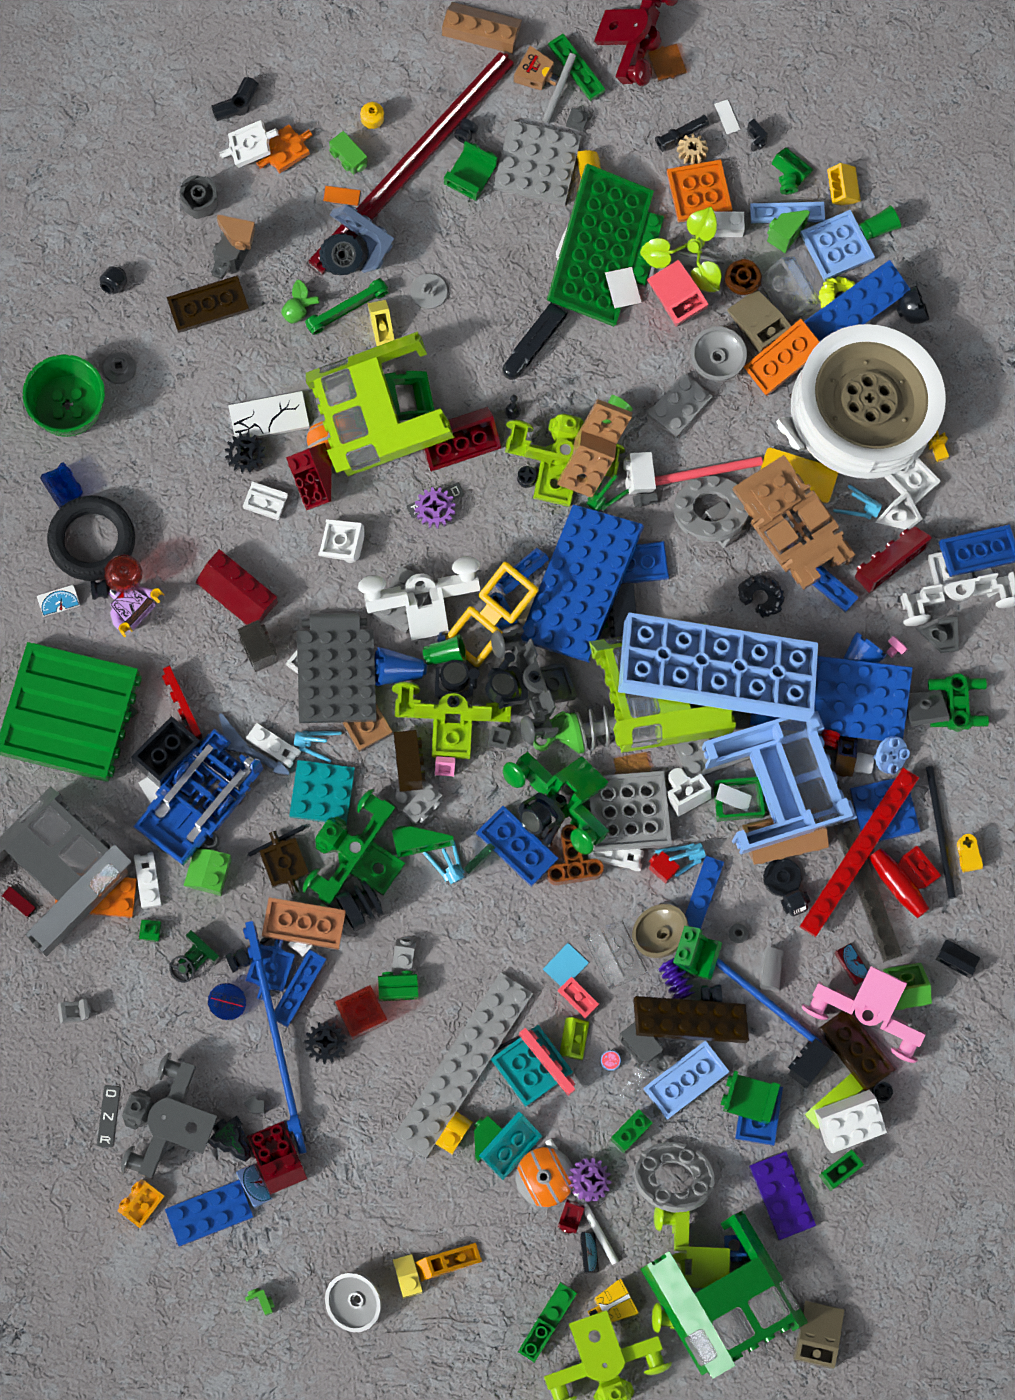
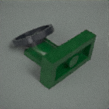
M192 930L185 936L193 946L184 955L172 959L169 965L172 977L181 983H186L193 979L197 969L207 959L214 965L220 960L219 955ZM176 959H179V961H178L179 964H173V963H174V961H175ZM173 968L177 969L180 974L184 975L185 980L177 977L174 973Z

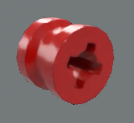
M823 730L821 733L824 740L823 749L837 750V740L840 738V733Z

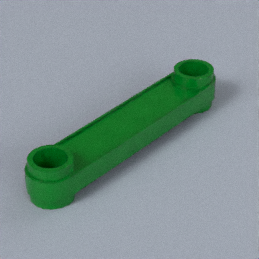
M381 278L374 280L367 289L319 316L315 314L305 321L307 329L312 335L321 333L325 326L374 298L381 299L389 293L388 286Z

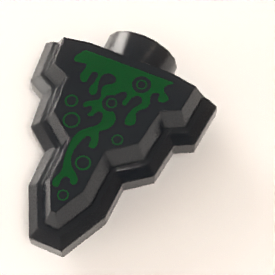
M237 1115L229 1121L223 1118L214 1125V1133L208 1141L214 1149L219 1148L224 1153L231 1152L235 1158L245 1162L251 1158L249 1146L244 1141L245 1133L241 1128L243 1123Z

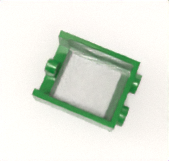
M758 777L714 781L713 790L717 822L764 817L767 812L766 801H763V792ZM720 783L752 796L747 812L716 800Z

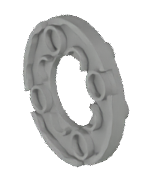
M718 476L700 477L685 484L677 493L674 501V517L678 526L686 534L690 533L696 536L698 540L708 542L726 540L738 534L745 523H747L749 515L732 490L737 484L729 479ZM705 494H717L721 498L727 499L730 504V511L724 519L709 522L702 520L695 514L693 505L699 497Z
M664 1142L653 1145L642 1153L636 1164L635 1183L640 1194L649 1203L662 1210L674 1213L694 1210L703 1205L712 1193L714 1171L710 1162L698 1150L695 1152L687 1148L686 1144ZM667 1163L682 1165L692 1174L693 1185L685 1192L671 1193L668 1189L661 1188L659 1183L656 1182V1170Z

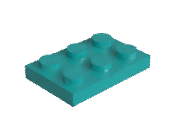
M518 1111L479 1157L499 1178L504 1180L541 1139L542 1135Z

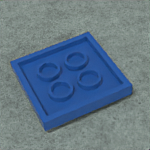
M895 779L850 788L860 833ZM911 793L908 794L878 842L920 833Z

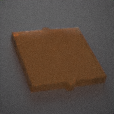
M677 44L667 47L661 46L660 49L648 52L658 82L669 78L674 79L676 76L687 73Z
M647 753L613 758L616 770L614 775L650 772L651 770Z

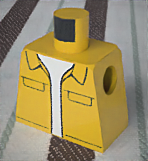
M621 1279L595 1297L594 1300L597 1306L587 1311L589 1316L607 1310L611 1323L638 1314Z

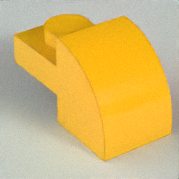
M456 1112L435 1144L452 1155L472 1126L473 1121Z

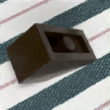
M840 736L837 742L838 748L835 755L834 772L841 777H853L857 760L858 738Z

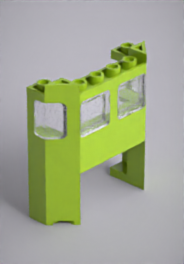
M418 331L305 373L306 384L313 390L315 398H319L320 404L317 406L320 414L324 415L325 421H323L324 428L330 434L328 441L331 449H328L327 452L336 473L344 471L347 476H351L454 438L450 423L441 408L408 421L399 422L381 363L413 351H417L420 357L427 355L422 337Z
M623 636L589 641L593 659H596L597 666L601 665V668L605 670V683L610 688V701L615 706L614 715L617 722L613 730L616 744L618 747L620 746L621 753L720 737L731 734L734 731L736 722H734L733 710L709 706L691 709L689 703L618 692Z

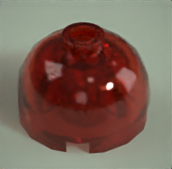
M120 554L113 557L107 563L104 577L107 585L112 590L129 593L140 585L143 570L140 563L134 557Z

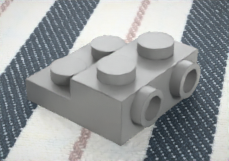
M422 782L423 790L400 792L398 788L388 798V801L416 826L419 823L423 824L429 818L428 813L432 809H438L443 803L441 801L443 795L429 782Z

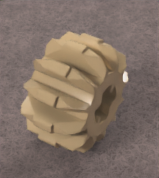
M691 134V138L685 135L684 140L679 141L677 152L680 154L678 157L679 159H684V164L688 161L691 162V165L694 162L701 163V159H706V153H708L706 140L701 141V135L695 138L694 134Z

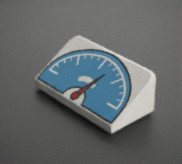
M74 585L37 596L43 617L80 606Z

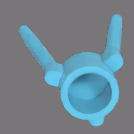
M848 485V488L854 491L851 495L866 503L863 509L866 513L833 509V512L871 519L872 516L877 518L882 504L852 485Z
M297 731L294 746L299 747V750L330 763L331 759L306 747H310L312 741L327 742V739L312 736L341 735L342 732Z
M455 841L454 846H452L456 860L455 865L452 864L446 849L442 848L444 857L449 865L445 869L447 873L442 870L427 852H423L426 858L443 876L445 882L449 881L450 884L463 879V873H465L461 866Z
M701 843L657 849L655 853L686 850L685 853L669 858V861H673L687 856L690 861L693 860L675 873V877H678L694 865L701 863V859L705 858V851Z

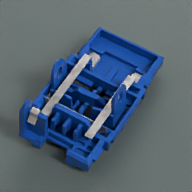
M216 729L208 734L201 742V745L196 747L171 773L155 793L157 796L156 800L154 799L147 807V811L134 825L138 832L182 866L185 865L197 848H200L205 842V838L208 836L211 838L213 832L220 828L246 796L245 793L251 790L249 785L255 781L260 774L259 772L264 768L259 759H253L249 756L245 757L241 754L239 756L240 763L225 750L231 742ZM212 774L214 776L213 779L204 788L202 786L205 782L204 775L208 777ZM218 779L220 781L218 786L221 788H216L211 794L208 789ZM199 791L200 794L191 805L188 804L189 799L187 797L192 798ZM204 795L208 799L203 804V809L199 807L196 810L194 807Z

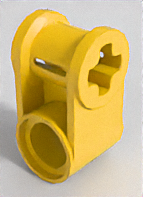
M964 834L957 841L961 870L963 873L980 870L983 868L977 840L972 834ZM965 840L971 843L969 847L963 845Z

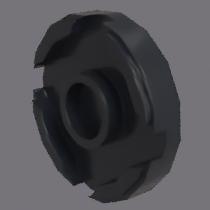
M786 858L771 861L763 873V883L766 889L771 894L783 897V894L799 888L802 880L798 865Z

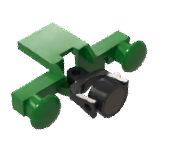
M529 752L519 757L516 764L507 762L503 766V776L509 785L514 788H521L525 785V779L530 782L529 784L538 792L523 801L518 812L520 813V821L523 827L529 833L536 835L544 831L542 834L544 837L542 844L545 847L552 846L555 835L567 817L572 819L570 824L576 827L570 836L572 845L581 854H590L594 849V845L596 846L605 839L609 830L582 804L604 789L609 782L584 757L581 756L554 776ZM565 784L575 792L568 804L565 796L559 794L562 786ZM551 815H552V816L555 818V820H556V821L553 822V823H552V817H551Z

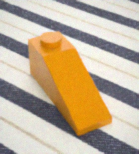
M476 1243L426 1257L415 1262L421 1282L481 1263L482 1260Z

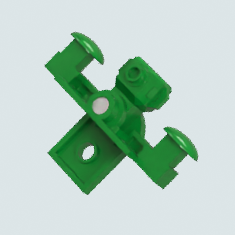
M375 789L365 792L357 806L358 813L364 808L373 814L362 834L353 836L348 834L346 821L338 816L331 817L325 822L315 838L316 849L323 854L338 852L339 867L329 881L319 875L320 868L313 870L303 884L304 893L310 888L319 894V899L330 905L350 875H353L360 881L365 880L371 888L383 896L395 880L405 862L373 842L395 810V807L387 801H382L374 796L373 792ZM381 864L384 867V871L376 874L373 871V866Z

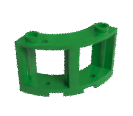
M406 371V374L396 375V372L384 374L399 421L410 420L435 411L426 371ZM354 384L349 385L351 399H354L357 394ZM396 385H413L417 410L400 412ZM353 407L356 427L368 431L361 407Z

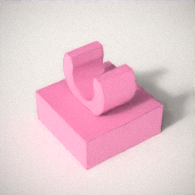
M892 636L888 641L892 646L886 653L891 658L898 652L904 655L908 651V648L896 636Z
M436 756L435 775L454 777L455 758Z

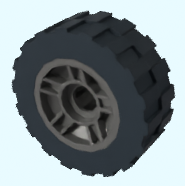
M335 234L329 236L321 244L319 259L327 272H331L333 275H349L359 268L363 252L361 251V245L353 236ZM340 251H341V254L343 255V257H341V258H340L339 255H338Z

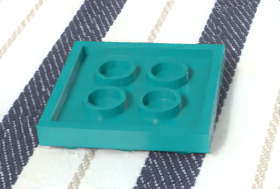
M297 760L289 818L326 822L329 818L338 816L346 821L347 825L355 767Z
M537 1025L531 1030L538 1037L536 1041L540 1046L544 1045L549 1050V1057L553 1062L556 1060L562 1066L563 1070L561 1072L564 1076L571 1075L573 1073L572 1069L541 1027ZM521 1037L491 1058L492 1063L525 1108L558 1084Z

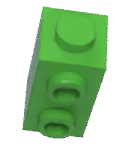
M344 131L329 141V152L335 159L338 157L341 165L347 172L350 171L354 175L357 172H362L367 167V156Z

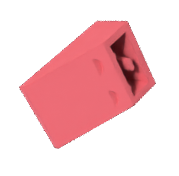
M679 260L647 279L676 327L708 308L706 299Z

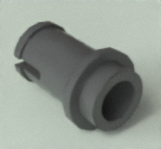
M656 492L641 495L637 493L633 496L634 506L641 508L644 505L657 504Z

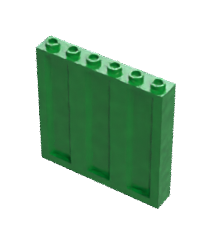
M27 642L0 730V756L109 782L110 777L113 778L115 773V766H113L115 759H118L120 756V741H124L126 730H124L125 724L129 723L131 718L129 710L131 704L134 705L136 701V686L139 687L141 684L142 676L139 670Z

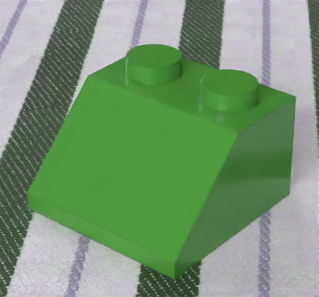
M810 211L781 213L778 219L774 218L769 225L767 242L783 253H786L800 235V231L806 227Z
M197 849L192 855L184 886L221 896L232 861L231 855L214 850Z
M922 963L883 969V972L907 983L894 1010L932 1004L931 984Z

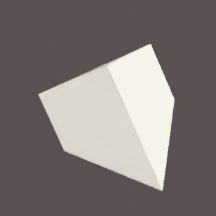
M905 491L891 503L875 523L901 529L908 528L910 530L922 520V517L909 493Z

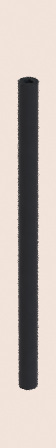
M933 766L926 767L947 894L948 899H954L956 894Z

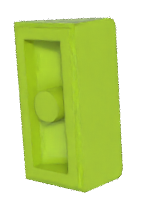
M574 1017L565 1019L559 1052L562 1057L583 1060L589 1021Z

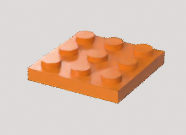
M721 159L667 169V177L678 223L687 221L692 213L708 207H712L714 212L733 211Z

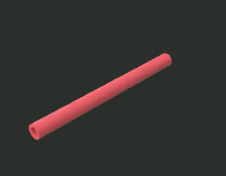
M759 456L656 476L655 484L659 486L762 466L763 461L762 457Z

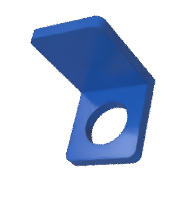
M737 1235L724 1236L725 1248H729V1242L733 1239L738 1240L740 1243L739 1250L732 1251L730 1249L731 1262H741L742 1258L747 1257V1253H745V1249Z

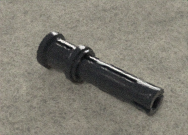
M703 114L701 117L676 130L670 129L668 133L656 136L655 141L658 148L663 152L667 147L679 144L680 139L684 138L685 135L688 136L708 126L709 121H705L708 118Z

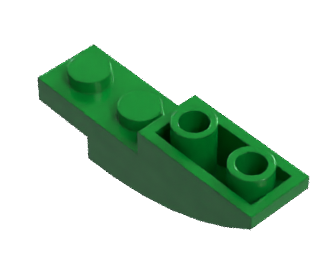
M562 1282L559 1283L519 1348L518 1353L535 1363L578 1293L577 1291Z

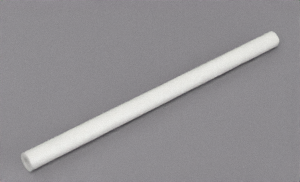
M552 1139L545 1142L547 1147L557 1149ZM579 1193L574 1194L577 1202L585 1205L583 1213L611 1264L614 1265L619 1262L588 1203L585 1202V1198L578 1199Z

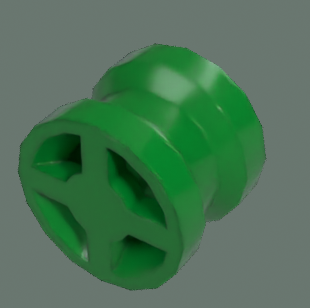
M785 174L778 178L781 184V194L789 195L798 191V186L796 185L797 176L795 174Z

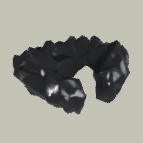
M756 574L755 576L751 575L739 584L738 596L745 606L752 602L755 591L762 590L766 592L768 596L767 601L763 604H758L755 608L756 613H759L762 618L781 612V606L785 599L783 596L784 590L781 589L779 581H776L775 578H772L770 575Z

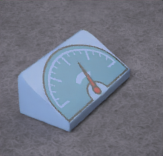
M254 1164L236 1171L254 1208L272 1199Z

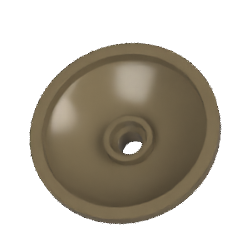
M670 904L655 905L644 911L636 920L632 931L633 943L638 951L647 957L663 958L677 951L684 926H688V920L684 913L676 906Z

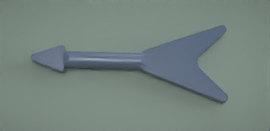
M219 714L223 736L231 742L226 750L244 752L255 759H259L263 764L272 768L274 773L290 774L280 761L275 762L247 746L246 742L224 715Z

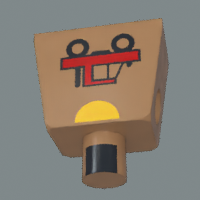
M530 46L514 74V82L542 90L546 82L556 86L560 76L552 72L554 62Z

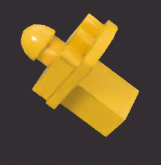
M938 430L930 439L928 445L929 450H933L936 461L940 462L947 460L949 457L945 447L948 437L945 433L939 435Z

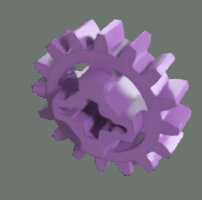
M431 487V492L425 489L424 496L418 495L420 501H415V505L418 506L415 508V513H419L417 515L418 520L423 519L422 525L429 523V528L435 525L439 529V524L445 527L446 520L452 521L450 515H455V511L452 510L455 508V503H450L453 501V496L447 497L448 491L442 493L440 487L438 491ZM428 498H430L429 502L423 505V503ZM433 505L437 506V511H434ZM443 512H446V514L442 518H440V515Z
M587 1158L582 1159L581 1162L575 1163L576 1168L570 1170L574 1174L568 1178L573 1180L569 1187L575 1188L572 1192L573 1194L579 1193L578 1199L585 1198V1202L591 1200L598 1201L599 1198L605 1197L604 1192L610 1190L607 1184H611V1181L607 1180V1177L611 1174L605 1172L607 1166L601 1167V1160L595 1162V1158H590L589 1160Z

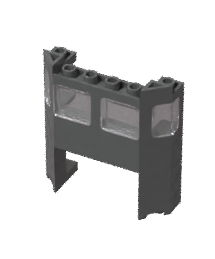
M49 787L0 836V862L9 855L57 900L25 934L32 944L46 957L129 874L126 867L131 863L115 844L110 848V845L105 840L99 841L95 837L97 833L89 826L85 828L82 825L83 820L78 815L74 814L72 816L68 812L70 808L62 802L63 797L52 787Z

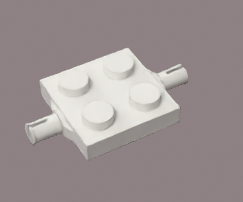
M260 120L228 134L229 148L220 151V156L224 159L232 155L238 168L271 154L269 139L279 136L278 130L275 128L266 132L264 123Z

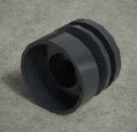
M365 880L360 882L363 891H360L357 885L353 886L354 896L347 890L335 896L341 910H345V917L355 932L366 926L364 919L366 915L373 922L375 917L372 912L375 911L379 918L384 916L377 894Z

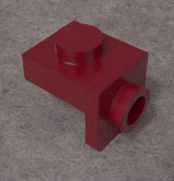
M566 1199L558 1228L565 1233H577L585 1205Z

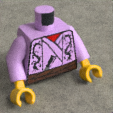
M128 585L121 591L118 587L113 586L108 592V595L114 599L110 604L112 608L110 615L113 625L120 631L123 637H126L125 632L128 630L133 632L137 625L156 606L154 600L160 603L158 597L165 594L159 588L151 589Z

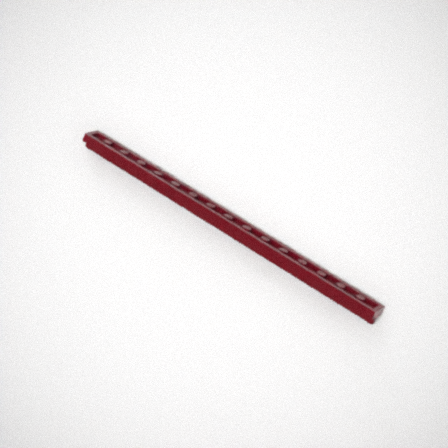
M499 52L360 203L356 208L360 215H365L371 220L377 216L460 125L461 120L473 111L514 66V62L508 58V54ZM343 224L332 234H347L353 236L354 239L358 236ZM320 247L309 259V263L324 274L326 269L323 268L322 262L319 259Z

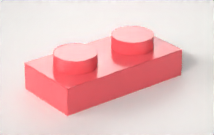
M572 977L558 989V992L585 1019L599 1006V1003Z

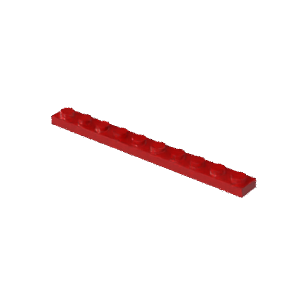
M902 768L799 926L801 929L816 938L919 777Z

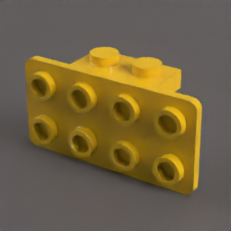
M774 448L766 450L761 469L784 455L796 471L795 473L799 474L805 485L809 484L811 486L810 490H814L821 502L828 503L830 501L838 472L822 463Z

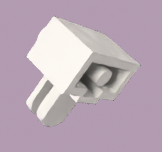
M675 768L670 771L669 783L673 789L668 791V802L678 817L711 799V787L702 774L691 779L681 768Z

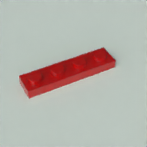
M167 666L163 668V681L166 686L170 685L172 689L170 696L173 702H178L180 706L177 711L182 720L186 719L188 725L185 728L197 739H201L202 734L171 667Z

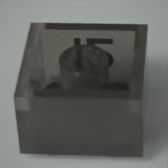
M256 620L237 629L239 640L255 672L276 663V648L272 641H268V631L264 624L260 625L259 620Z

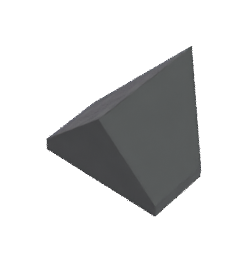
M957 616L937 619L916 628L940 653L959 651Z

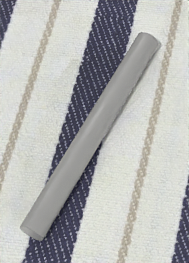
M570 53L542 119L545 123L549 124L575 61V54Z

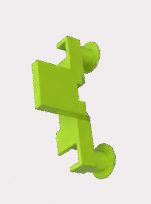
M655 1207L653 1216L654 1226L658 1231H661L663 1225L672 1226L674 1251H680V1253H674L672 1256L691 1288H705L730 1273V1248L689 1247L690 1211L674 1213ZM692 1259L691 1275H685V1260ZM656 1303L652 1310L653 1330L659 1333L661 1326L675 1329L665 1311L661 1310L660 1303Z

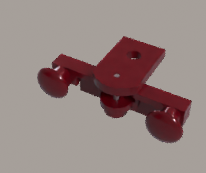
M642 0L639 9L604 11L594 42L597 45H626L615 76L623 85L637 83L639 86H646L650 82L652 68L644 57L647 50L654 51L661 44L660 32L655 28L660 14L657 8H660L662 3L674 6L678 0Z

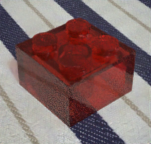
M371 985L335 1001V1006L352 1040L388 1024Z

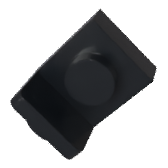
M755 119L751 120L748 123L747 133L750 138L756 139L751 145V150L754 152L757 149L761 150L767 144L768 134Z

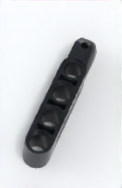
M552 302L547 306L504 363L502 373L507 379L515 380L520 377L568 314L567 310Z

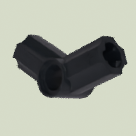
M244 77L236 94L231 99L211 105L216 121L234 115H245L248 112V106L259 83L253 78ZM237 103H244L243 106H236Z

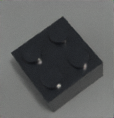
M816 1038L813 1042L808 1041L800 1051L802 1054L801 1058L796 1056L788 1067L791 1070L788 1075L806 1089L834 1054L833 1051Z

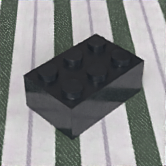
M171 716L131 756L132 764L160 788L183 760L196 747L200 746V740Z

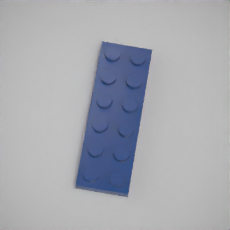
M888 260L804 322L821 342L825 337L837 330L865 324L903 297L910 288L891 260Z

